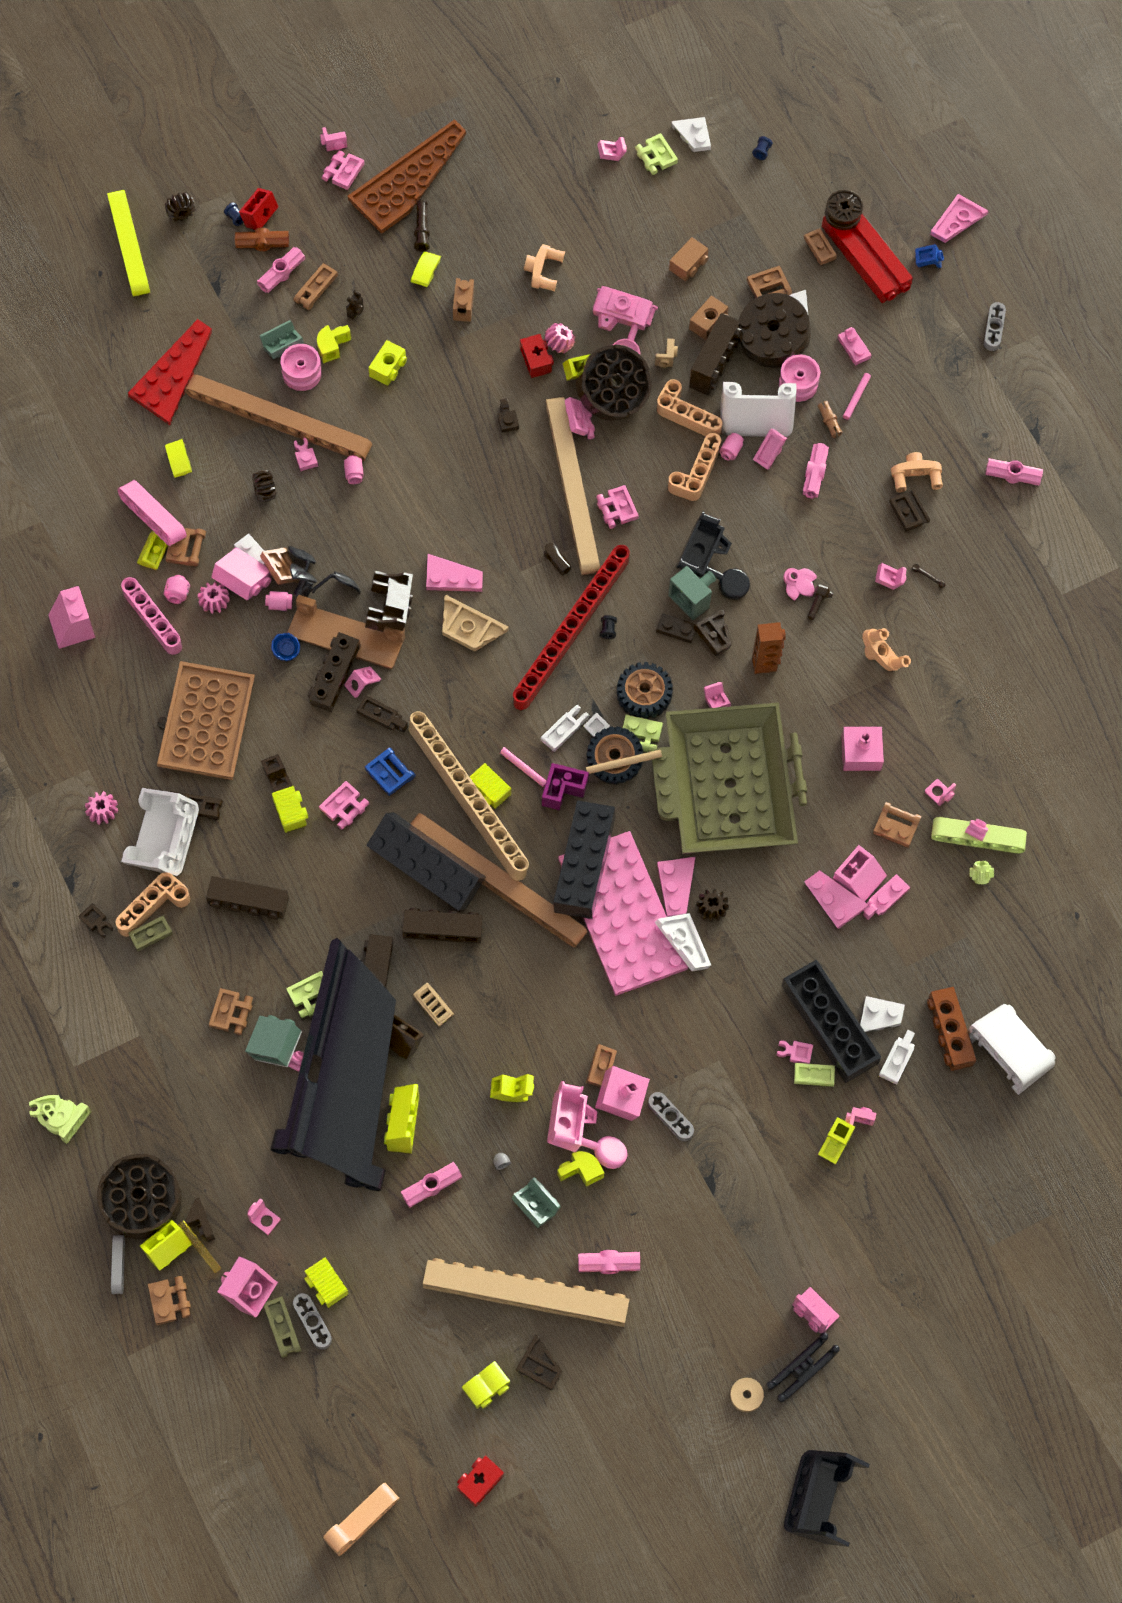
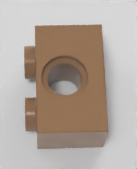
M711 295L690 319L689 329L707 340L720 314L728 315V306Z

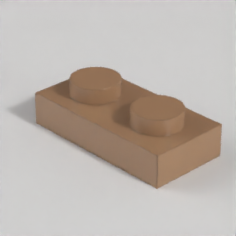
M820 228L804 235V240L820 265L836 259L837 254Z
M600 1044L596 1046L586 1083L601 1088L605 1071L613 1066L617 1050Z

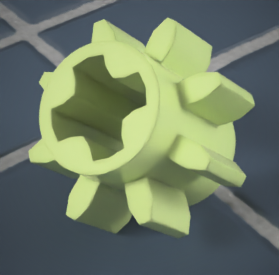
M977 861L970 868V877L977 884H987L990 878L994 877V868H991V865L986 861Z

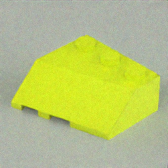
M418 1084L395 1087L394 1094H390L389 1106L392 1107L391 1113L387 1114L386 1125L389 1126L388 1132H385L384 1144H387L388 1151L412 1154L419 1102Z

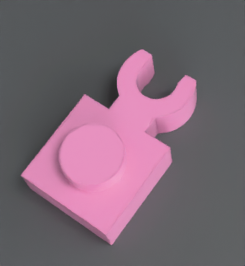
M303 438L304 445L302 446L298 445L297 441H294L295 450L298 451L295 452V457L300 471L318 467L313 448L308 449L306 438Z
M779 1041L778 1046L784 1047L785 1051H777L778 1057L790 1056L789 1062L810 1064L812 1044L794 1041L793 1046H790L786 1041Z

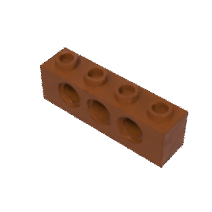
M780 622L757 625L752 653L754 674L777 672L778 665L781 664L780 657H782L784 640H786L785 629H781Z
M954 987L932 991L929 999H927V1005L929 1010L933 1011L934 1017L932 1020L935 1029L938 1028L940 1034L938 1036L940 1047H944L945 1064L949 1065L951 1071L974 1066L976 1057ZM940 1008L948 1009L949 1014L942 1013ZM946 1026H952L955 1032L947 1031ZM956 1044L961 1048V1050L955 1051L952 1049L951 1045Z

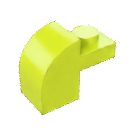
M327 325L318 333V353L323 364L340 358L338 345L351 340V332L348 325L339 326L332 331Z
M526 1074L518 1078L507 1075L494 1077L491 1081L490 1098L508 1102L528 1101V1096H531L534 1090V1076Z
M837 1117L818 1155L836 1165L854 1132L855 1126Z
M583 1151L572 1153L571 1159L573 1162H564L557 1169L560 1181L579 1173L586 1187L604 1178V1171L596 1157Z

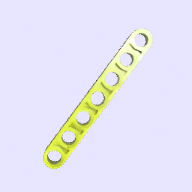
M125 190L107 193L132 295L134 297L150 293L149 284Z

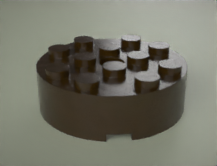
M782 293L765 294L752 300L741 312L739 317L741 321L740 328L742 329L739 336L741 347L750 360L752 359L759 363V365L769 368L782 367L787 358L793 355H800L808 348L811 339L808 313L804 306L794 297Z
M615 344L601 347L590 354L579 367L576 378L578 396L584 407L598 418L610 421L627 418L640 410L650 396L652 389L650 369L643 357L627 346ZM612 379L616 381L617 386H614Z
M132 1154L115 1161L106 1173L102 1175L97 1190V1201L105 1221L115 1232L131 1239H146L154 1235L171 1220L174 1221L181 1206V1189L173 1170L166 1163L152 1155ZM144 1193L140 1200L134 1198L136 1194Z

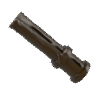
M419 200L416 203L417 227L414 231V236L416 237L414 249L424 252L430 248L428 243L430 232L427 229L428 203L425 200Z

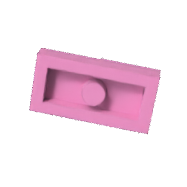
M854 328L846 329L838 335V340L855 366L871 359V353Z

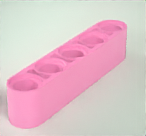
M133 480L118 488V495L121 500L168 546L186 538L184 527L137 481Z
M132 577L125 578L121 583V587L126 600L163 648L171 655L178 654L182 649L179 634L138 581ZM139 601H145L143 604H137ZM151 614H155L152 618L148 617ZM160 628H166L164 631H158ZM172 641L177 642L174 645H169V643Z

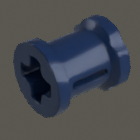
M765 136L759 137L758 145L752 151L753 156L759 160H765L768 156L769 148L772 147V140Z
M233 202L226 206L224 214L232 219L235 226H240L244 222L239 214L238 205Z

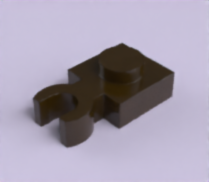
M356 290L353 291L352 297L348 296L347 298L349 302L346 306L347 316L352 320L357 315H360L364 309L363 298Z
M93 903L78 916L92 932L97 928L102 938L106 937L105 933L102 932L104 928H109L113 931L112 925L109 922H104L107 919L106 916Z

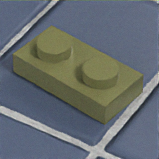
M163 915L128 934L136 950L140 951L173 933Z

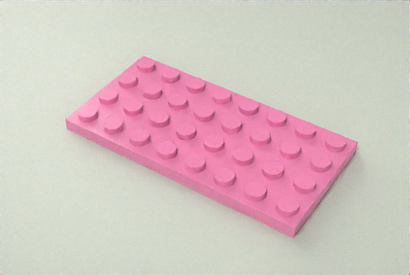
M630 831L611 837L593 919L583 918L615 996L688 970L686 963L655 924L657 919L667 916ZM564 855L558 856L561 867Z

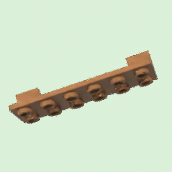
M298 595L296 599L297 610L287 633L292 634L299 641L331 650V641L333 637H337L338 632L360 640L361 647L356 656L357 659L393 669L405 639V629L401 631L385 627L384 631L381 632L365 628V623L317 609L316 600Z

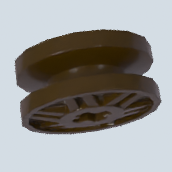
M838 190L832 193L827 200L825 218L835 229H852L860 222L863 202L853 191Z

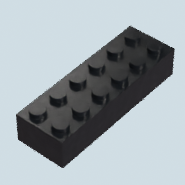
M577 800L553 902L554 913L593 919L615 822L614 806Z
M394 812L384 815L366 845L458 911L467 909L486 876Z
M817 959L783 978L782 988L845 1083L879 1064L881 1055Z

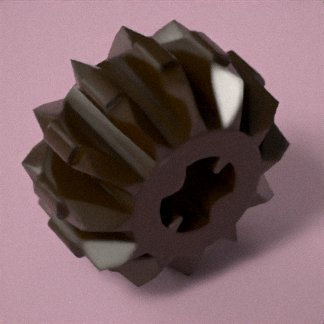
M178 192L177 195L172 194V197L167 198L165 203L166 213L174 222L188 219L189 216H193V212L196 210L191 195H187L186 192L183 194Z
M267 470L254 473L252 481L257 500L268 502L275 499L276 490L271 472Z
M707 889L705 890V895H699L700 900L696 901V906L699 907L697 908V913H703L702 919L709 917V922H712L713 918L720 921V916H726V910H729V905L726 904L728 898L723 897V891L717 894L716 889H713L712 893Z

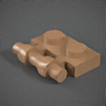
M220 988L209 1027L229 1032L230 1025H235L234 1033L242 1035L243 1029L247 1025L248 1012H251L253 997L245 996L244 1002L238 1001L240 997L238 992ZM236 1008L241 1009L239 1018L233 1017Z
M182 1276L174 1278L176 1285L170 1287L168 1279L148 1284L156 1325L177 1321L176 1312L180 1311L182 1318L190 1317L189 1309L191 1306L190 1301H187L185 1292L187 1291V1286L183 1282ZM173 1294H178V1304H173Z

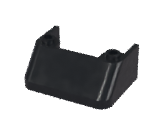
M807 1450L802 1455L784 1520L785 1530L794 1535L824 1544L849 1547L850 1542L837 1537L836 1526L828 1522L838 1482H847L852 1476L854 1467L869 1468L870 1464L848 1453Z

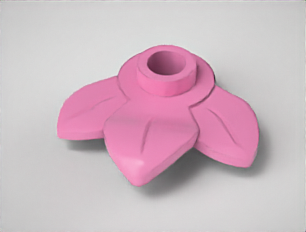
M795 568L787 569L783 575L784 582L787 584V595L794 601L798 598L799 594L813 597L815 589L812 581L817 578L815 573L805 568L801 570ZM791 574H793L796 579H792Z

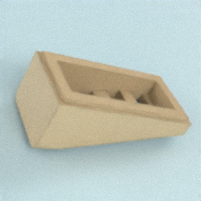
M428 983L413 994L414 1001L438 1027L454 1015ZM426 993H429L423 1000L421 999ZM433 998L434 1001L427 1006L426 1003ZM439 1004L440 1007L432 1012L431 1010ZM444 1010L445 1013L441 1017L437 1018L436 1016Z

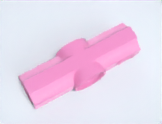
M293 247L284 257L273 262V267L257 280L258 286L265 293H269L280 282L286 281L289 278L290 273L305 260V255L300 249Z
M822 443L813 445L811 458L808 461L805 474L806 480L803 487V495L811 499L818 498L821 481H823L826 469L825 463L829 447Z
M989 459L985 475L1004 478L1011 484L1023 482L1039 486L1043 469L1024 466L1019 461H1011L1009 463Z
M452 1162L433 1174H427L419 1182L401 1191V1195L410 1208L430 1196L437 1195L440 1190L461 1179L462 1175L456 1164ZM434 1181L437 1183V1186L430 1189L426 1184Z
M604 1250L600 1253L578 1254L579 1272H600L601 1274H616L619 1271H640V1252L618 1253L616 1250Z

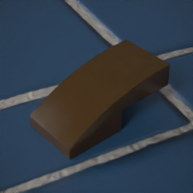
M279 754L261 760L262 767L274 792L293 786Z

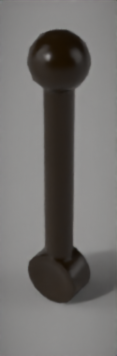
M918 564L912 566L914 572H920L937 583L940 588L945 587L944 581H939L920 569Z

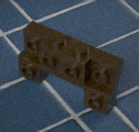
M375 571L371 591L385 594L383 610L369 607L365 628L381 632L384 631V627L404 630L406 618H409L411 607L408 605H411L413 595L410 594L413 574L405 572L388 574Z

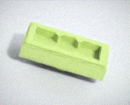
M795 1063L794 1084L834 1087V1065Z

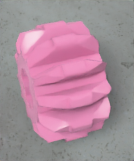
M554 323L547 329L544 340L548 343L547 346L552 348V351L556 350L558 354L561 352L565 354L574 346L575 336L572 334L573 331L569 330L567 326H563L562 323L559 325Z
M207 582V588L201 587V593H198V602L201 607L203 606L205 612L210 609V613L213 614L214 610L220 613L221 608L226 609L230 598L228 596L229 592L224 588V585L220 584L218 586L217 582H214L210 586Z
M103 791L101 796H99L95 792V798H88L89 803H85V808L87 809L85 813L87 816H90V821L94 822L97 820V824L100 825L102 821L108 824L109 818L114 820V814L118 813V808L116 807L118 804L116 800H113L111 794L106 796V792Z

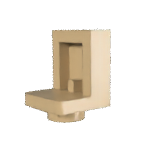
M667 339L666 354H656L655 366L662 368L673 367V359L677 357L678 346H674L675 339Z

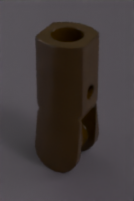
M553 543L546 544L545 557L552 562L561 575L567 574L571 570L570 563Z

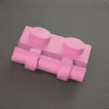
M339 150L331 158L332 162L324 169L322 179L328 181L330 177H333V184L348 190L364 166V160L352 154H348L346 158H343L344 152Z
M571 397L564 400L571 432L582 436L587 434L588 439H593L595 437V428L591 423L592 414L584 407L581 401Z
M625 485L608 490V498L604 499L603 494L596 496L598 508L602 510L603 519L610 529L616 527L614 522L616 519H619L621 525L638 519L639 515ZM613 505L615 511L610 512L608 506Z
M345 781L319 806V809L332 821L340 817L342 820L337 826L342 830L346 826L351 825L353 819L358 814H362L365 811L369 802L364 798L359 803L356 799L360 796V793ZM351 805L354 809L346 814L344 811Z

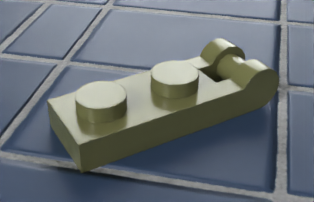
M283 1296L266 1302L264 1308L281 1357H287V1354L292 1352H301ZM291 1339L292 1344L284 1346L283 1341Z

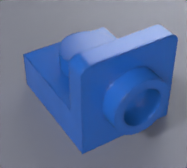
M936 244L915 249L916 265L918 267L936 264L938 268L942 267V261L944 260L943 252L938 249Z

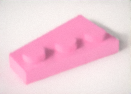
M958 194L933 227L930 235L946 243L986 216L988 210Z
M818 871L804 881L838 929L870 907L821 871Z

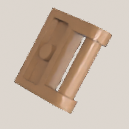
M780 266L747 277V282L755 298L762 296L761 292L778 286H782V289L771 293L792 294L791 287Z
M184 528L186 538L168 546L166 562L196 567L199 564L198 556L206 531L203 529ZM191 537L195 538L192 554L190 557H186Z
M287 548L268 550L261 553L260 558L278 585L290 582L299 583L301 579H292L290 565L293 561L289 556Z
M886 802L873 834L909 848L922 816L918 814L915 816ZM890 813L912 822V825L908 826L886 816Z

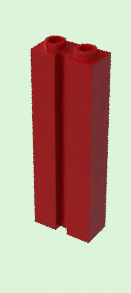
M863 214L857 226L849 230L835 229L827 222L825 216L823 217L822 228L881 303L887 300L891 301L896 295L902 292L905 293L911 288L913 277Z

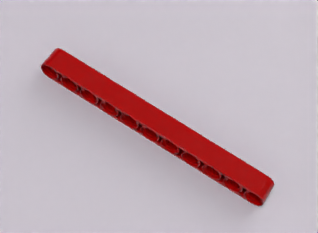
M618 545L612 550L513 692V705L516 709L524 710L529 707L629 563L630 551L627 546ZM598 583H604L605 585L600 586ZM588 597H594L596 599L590 600L588 599ZM579 611H585L586 613H585V614H579L578 612H579ZM569 625H574V626H576V627H575V628H569L568 626H569ZM564 639L566 642L560 643L558 640ZM553 653L556 656L549 657L548 654ZM538 668H545L546 670H545V671H538L537 669H538ZM534 682L536 685L529 686L528 683ZM518 697H525L526 699H525V700H518L517 698H518Z

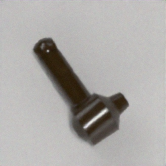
M819 584L816 587L815 599L807 616L808 619H815L822 600L833 597L834 593L830 591L828 586Z

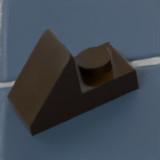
M196 1198L183 1225L185 1229L197 1226L201 1238L206 1237L207 1242L215 1240L201 1200Z

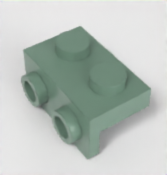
M290 320L260 335L263 348L272 359L281 357L284 351L292 345L304 344L303 338L294 329L293 323Z
M535 1177L511 1198L537 1228L552 1219L561 1207L557 1200L549 1194L543 1184Z

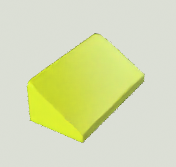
M154 531L149 534L137 563L157 570L168 545Z

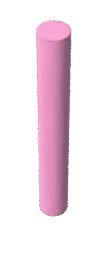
M864 373L843 415L844 419H850L871 377L870 374Z
M505 747L500 751L501 755L540 786L545 787L546 780Z

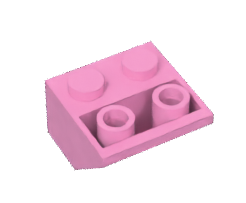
M858 845L837 869L833 880L865 902L887 875L875 857Z

